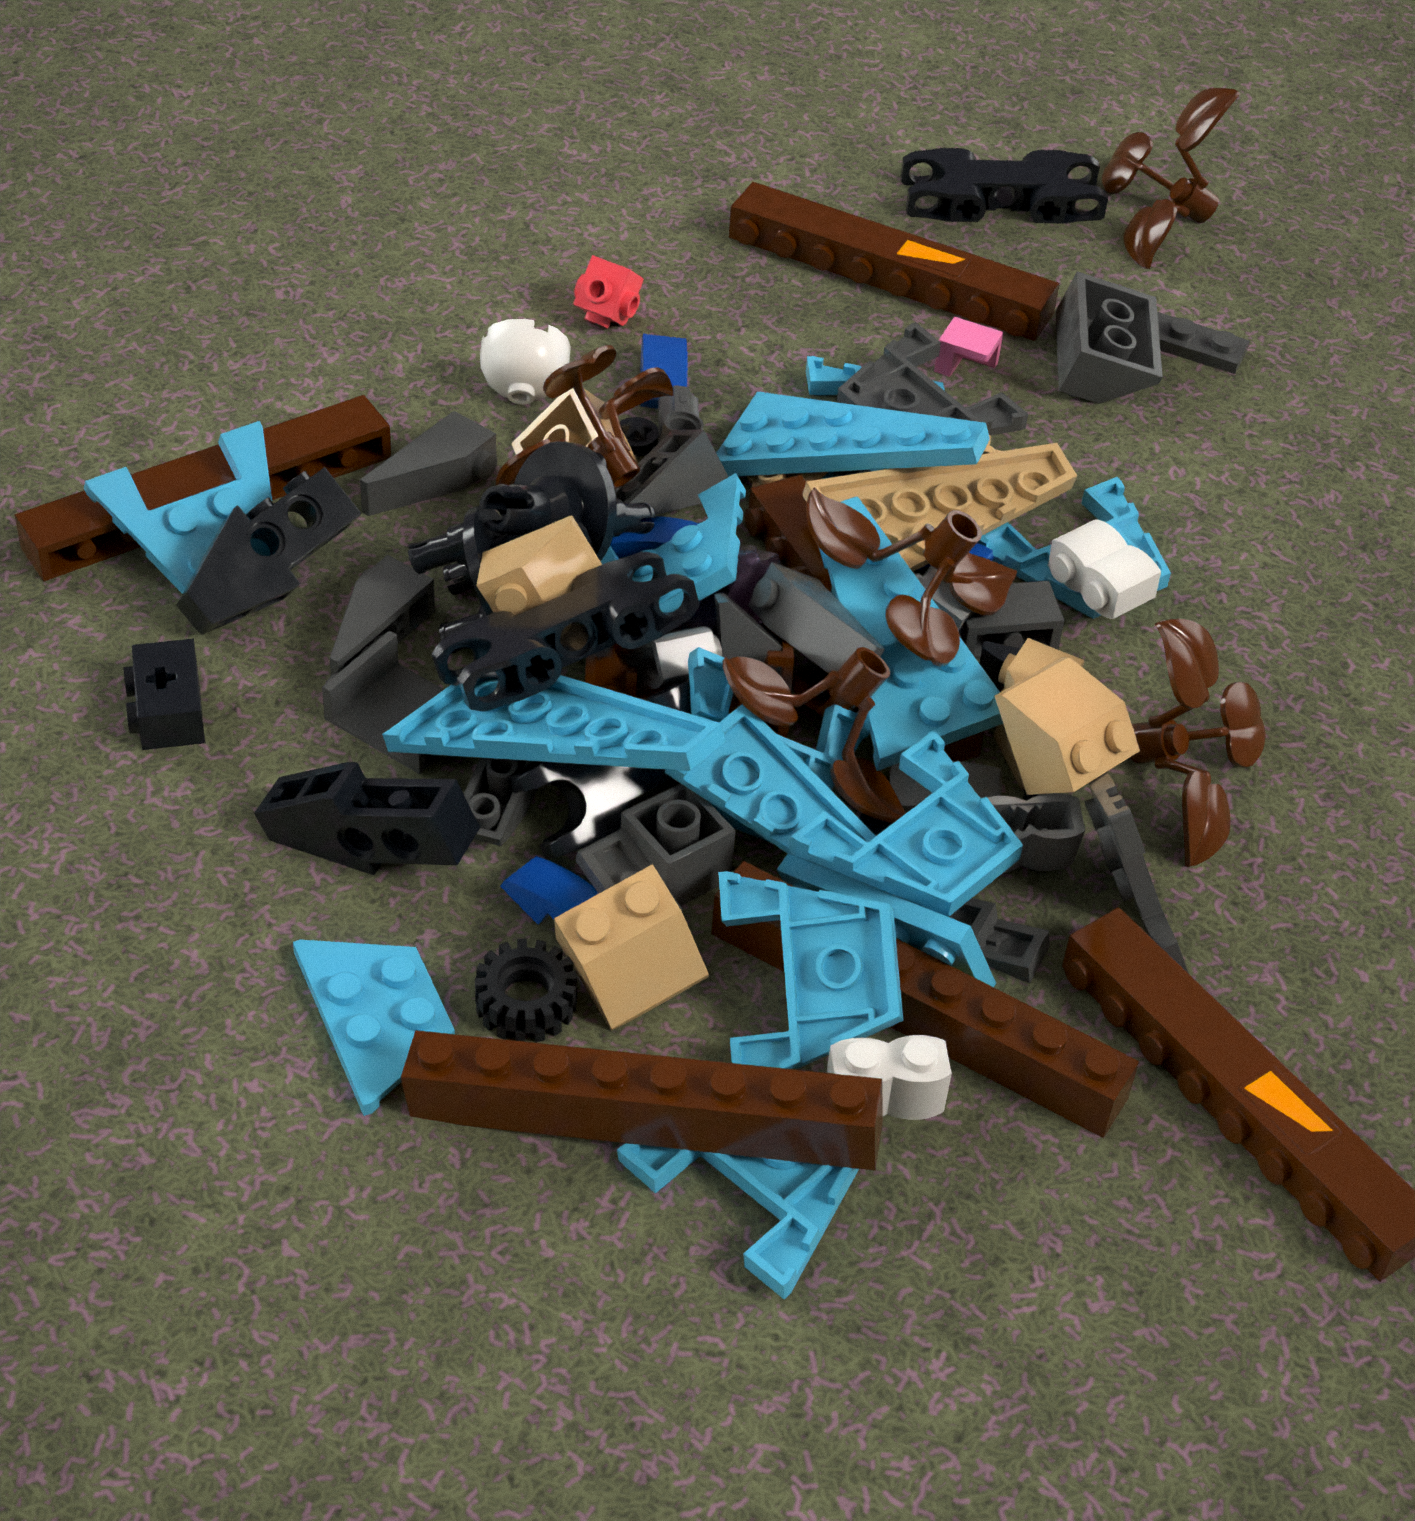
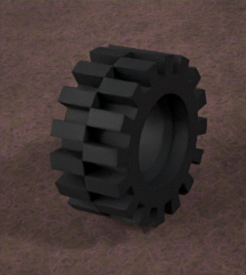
M517 939L516 949H511L508 941L500 944L499 956L490 950L484 955V964H478L475 978L476 1012L479 1018L483 1017V1025L489 1031L497 1026V1037L506 1040L509 1033L513 1032L515 1033V1041L525 1042V1034H533L535 1043L545 1041V1030L547 1029L553 1036L562 1032V1022L569 1025L577 1005V971H573L574 963L570 957L562 960L563 950L557 946H554L549 953L546 952V941L538 939L535 948L527 947V939ZM534 981L542 984L548 993L539 999L522 1001L509 997L505 994V991L515 982Z

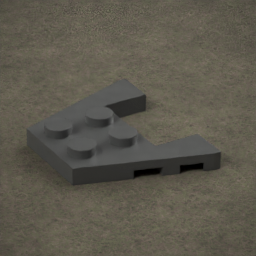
M917 322L905 328L904 337L899 341L892 340L884 347V354L876 362L868 361L838 388V403L984 422L987 425L990 436L1025 429L1027 425L1028 413L1004 393L1000 392L965 408L921 372L916 366L939 357L941 342Z
M1108 772L1088 783L1093 798L1084 801L1092 825L1101 842L1099 845L1107 866L1113 874L1123 901L1133 899L1147 934L1188 973L1178 942L1164 915L1143 854L1146 852L1132 812L1128 805L1126 806L1122 795H1117L1116 785Z

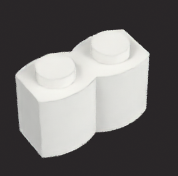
M1095 519L1052 540L1048 562L1052 576L1069 589L1080 592L1087 606L1100 615L1114 619L1156 597L1161 575L1159 567L1145 552L1137 547L1127 545L1119 532L1108 523Z
M926 1035L905 1036L889 1043L872 1038H850L836 1042L830 1046L826 1072L881 1078L883 1116L888 1114L907 1120L927 1119L944 1112L952 1075L945 1040Z

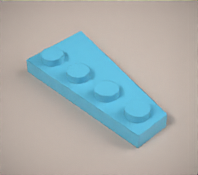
M743 704L719 722L722 723L726 742L709 755L703 763L691 771L668 769L665 771L667 775L791 855H794L789 851L791 836L824 811L864 841L869 842L876 837L762 719L750 712Z
M787 854L777 868L781 879L797 888L817 892L824 890L890 903L894 911L897 939L992 987L996 985L970 925L791 854Z

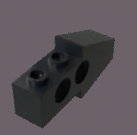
M325 467L312 477L306 471L296 476L283 488L287 495L276 503H273L268 497L246 515L237 505L223 521L176 604L198 632L204 635L284 600L301 584L290 570L346 530L362 514ZM288 512L300 514L306 521L307 529L295 527L288 518ZM250 539L264 541L270 549V556H262L256 553L251 546Z
M345 762L279 777L254 812L270 841L371 875L376 874L382 863L457 866L480 829L456 779L365 778L358 762Z

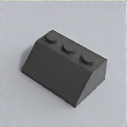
M1077 271L1056 309L1059 391L1067 393L1072 397H1080L1100 404L1159 384L1163 374L1156 297Z

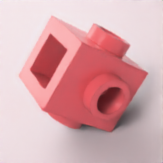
M592 255L586 272L577 280L574 290L576 298L573 305L586 312L584 320L590 323L601 325L606 329L609 328L611 322L624 326L638 309L640 302L639 291L644 278L631 269Z

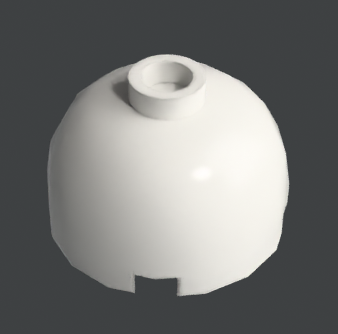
M509 319L491 325L488 328L487 336L482 337L480 350L481 370L488 385L501 396L508 398L516 404H529L534 400L546 398L547 395L543 391L545 380L558 368L569 363L571 346L568 338L557 328L548 325V332L535 329V321L528 319Z

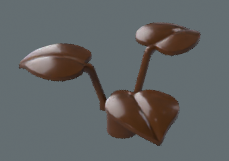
M1208 88L1201 91L1187 104L1176 123L1175 130L1180 136L1177 138L1175 145L1194 178L1187 179L1183 177L1174 184L1143 164V161L1153 148L1152 139L1143 132H1135L1127 136L1118 145L1111 161L1104 169L1102 184L1104 190L1110 194H1117L1124 190L1132 182L1138 170L1170 190L1172 201L1169 199L1157 200L1153 207L1142 208L1135 214L1124 232L1125 248L1140 266L1150 269L1153 257L1170 231L1177 213L1184 218L1189 216L1194 221L1203 223L1216 211L1219 198L1206 188L1209 181L1201 175L1188 151L1197 147L1206 138L1232 103L1241 95L1236 89Z
M604 345L586 353L580 359L561 366L550 374L544 382L543 391L547 397L553 399L574 388L578 399L598 434V437L592 440L587 447L593 452L604 456L614 489H617L631 481L640 472L639 466L629 452L631 449L625 441L618 415L648 400L673 396V387L667 373L658 367L647 369L622 384L614 392L613 398L605 402L599 409V414L604 420L610 419L614 436L611 432H606L582 384L603 372L615 360L617 353L612 345ZM559 439V440L555 441V442H558V441H560V442H567V441H565L564 439ZM542 440L509 459L499 470L495 486L499 484H514L517 474L526 459L539 447L551 443V440Z
M815 487L808 495L806 519L814 541L827 556L849 568H861L867 558L873 562L881 561L925 540L924 557L931 566L937 569V572L923 593L920 602L908 595H897L890 600L885 612L886 622L893 635L902 645L918 657L926 661L930 660L933 665L942 667L948 665L959 650L960 635L953 618L943 610L930 607L931 599L942 581L949 584L951 594L961 605L978 614L993 615L1004 605L1017 570L969 553L981 539L982 532L977 522L965 512L952 510L936 528L926 523L919 532L878 550L880 547L879 534L875 526L863 514L842 502L824 496Z
M1169 619L1155 623V626L1163 640L1170 684L1173 694L1180 705L1161 715L1150 716L1149 722L1132 724L1140 751L1130 758L1135 763L1155 762L1156 769H1170L1187 775L1182 791L1185 866L1190 867L1206 861L1223 846L1230 832V810L1224 789L1219 784H1211V776L1208 771L1174 760L1178 759L1181 754L1186 753L1189 741L1226 736V751L1230 762L1238 767L1253 766L1264 749L1266 734L1263 720L1260 718L1261 706L1254 689L1245 682L1229 684L1222 694L1220 712L1224 727L1187 731L1184 725L1177 724L1173 720L1194 708L1201 707L1203 703L1209 700L1208 688L1213 686L1218 679L1219 664L1214 641L1210 633L1203 626L1188 619Z
M859 647L838 671L831 670L828 673L820 668L798 672L792 679V687L795 694H790L788 685L773 668L759 660L743 656H736L731 659L725 657L723 659V670L726 679L736 697L750 712L768 723L778 726L793 725L798 720L794 707H799L803 704L817 711L821 717L824 716L825 709L834 704L856 712V718L841 753L843 760H836L830 766L831 779L838 792L851 806L870 817L894 823L906 814L895 791L880 770L876 771L875 765L869 760L856 758L854 755V747L866 717L875 706V702L871 697L890 676L889 667L879 655L868 648Z

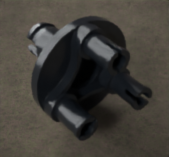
M558 441L539 447L523 463L514 484H499L488 488L483 493L479 504V509H494L500 513L502 520H487L484 523L488 530L499 534L526 535L572 515L577 523H582L587 529L592 540L589 544L600 562L607 553L613 537H618L622 533L647 534L653 529L655 523L641 522V518H656L654 509L648 503H623L622 500L617 499L604 456L593 452L584 445L574 442Z
M479 506L470 508L466 512L463 522L448 527L447 533L408 545L409 560L417 574L420 575L428 570L444 566L443 575L445 582L454 579V583L447 586L451 594L457 595L462 591L475 588L481 607L477 614L452 622L441 623L439 628L441 640L459 631L469 623L494 613L476 586L482 553L523 536L509 533L499 534L488 530L484 526L487 520H502L501 516L494 509H479ZM577 523L587 541L591 543L592 540L585 526L582 523ZM460 647V648H457V649H455L451 654L456 653V651H459V650H462V649H465V648H468V647Z

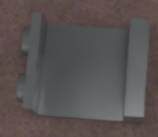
M388 631L374 644L366 646L356 659L340 672L331 675L325 685L322 686L324 717L330 723L418 774H421L441 756L388 752L382 734L444 690L398 663L397 634Z

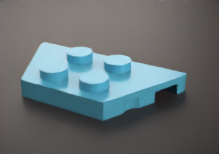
M297 940L293 942L296 959L363 1116L371 1114L380 1107L379 1101L402 1082L401 1074L415 1030L455 1034V1029L416 947L316 940Z

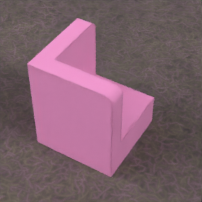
M954 317L939 339L941 346L939 357L935 361L934 372L950 377L962 358L995 368L999 361L1003 332Z

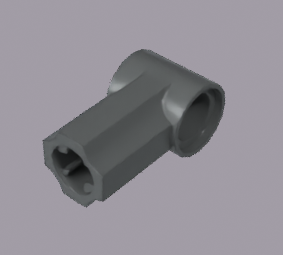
M673 385V396L659 397L658 444L673 429L703 430L704 424L699 418L698 398L692 395L689 387Z

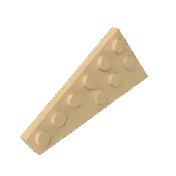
M1058 443L982 454L978 463L974 465L883 469L806 481L802 495L807 503L808 495L815 487L824 496L839 502L858 496L890 542L894 544L919 532L926 523L936 528L952 510H959L971 516L979 525L982 535L1072 489L1077 474ZM925 540L898 552L912 572L929 564L923 554Z

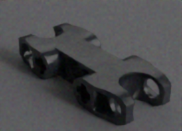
M937 148L914 151L905 155L902 159L901 183L913 185L908 188L906 213L910 217L929 218L945 222H979L984 217L986 211H996V208L1011 209V211H1030L1031 218L1035 223L1068 224L1081 221H1097L1105 218L1108 203L1107 192L1097 186L1100 170L1099 162L1088 154L1062 150H1035L1028 153L1022 161L976 160L975 155L968 149ZM918 163H926L931 166L932 172L928 176H914L910 174V169ZM1085 166L1090 169L1089 174L1082 179H1070L1068 177L1069 172L1075 167ZM923 196H936L938 198L936 204L927 209H922L915 205L916 201ZM1095 199L1098 201L1097 206L1091 211L1082 212L1075 207L1077 200Z
M639 552L607 562L583 573L572 584L569 593L517 616L511 612L498 611L473 621L459 631L442 639L431 655L439 678L445 684L459 685L464 702L471 710L489 711L524 700L546 690L557 681L563 667L616 643L623 648L634 649L663 637L674 628L690 620L700 607L693 580L679 574L667 575L662 557L655 553ZM649 565L652 567L653 576L651 581L638 582L632 580L633 574L641 566ZM682 589L684 598L680 607L674 612H662L659 607L660 597L672 590ZM572 623L568 632L561 636L563 629ZM460 647L472 649L474 655L472 663L458 670L448 669V658L455 649ZM497 678L498 684L492 693L483 697L475 695L474 687L478 679Z
M689 680L672 684L643 700L691 714ZM532 761L508 779L514 794L537 789L545 784H552L560 789L566 797L569 810L564 826L555 834L544 839L539 845L545 859H550L585 848L621 829V812L633 807L631 800L672 779V777L665 773L666 769Z

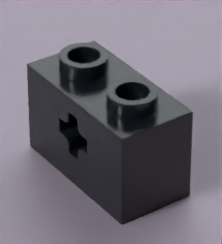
M194 638L132 645L133 666L123 667L127 697H136V702L126 703L129 733H140L142 750L205 743Z

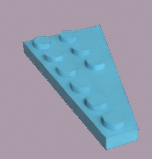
M757 392L716 454L728 474L727 477L735 473L737 476L974 465L978 463L990 437L987 425L984 422Z
M858 496L841 501L863 514L875 526L880 537V547L878 550L892 545ZM819 548L824 568L828 569L832 584L831 593L885 649L881 658L889 667L890 676L872 695L871 698L875 702V706L869 711L864 722L866 732L870 733L874 746L873 759L876 771L900 763L901 754L931 731L939 734L945 745L1003 724L994 697L1000 691L961 638L959 650L954 659L948 665L939 667L933 665L930 660L926 661L908 650L889 629L885 612L890 600L897 595H908L920 602L925 592V588L898 552L878 562H873L867 558L861 568L853 569L834 561ZM931 599L930 607L939 609L933 599Z
M562 675L559 676L552 686L524 700L489 711L471 710L464 702L460 686L450 685L382 734L388 752L691 771L703 763L709 755L726 742L722 723ZM478 679L474 687L475 695L483 697L492 693L497 687L498 679Z

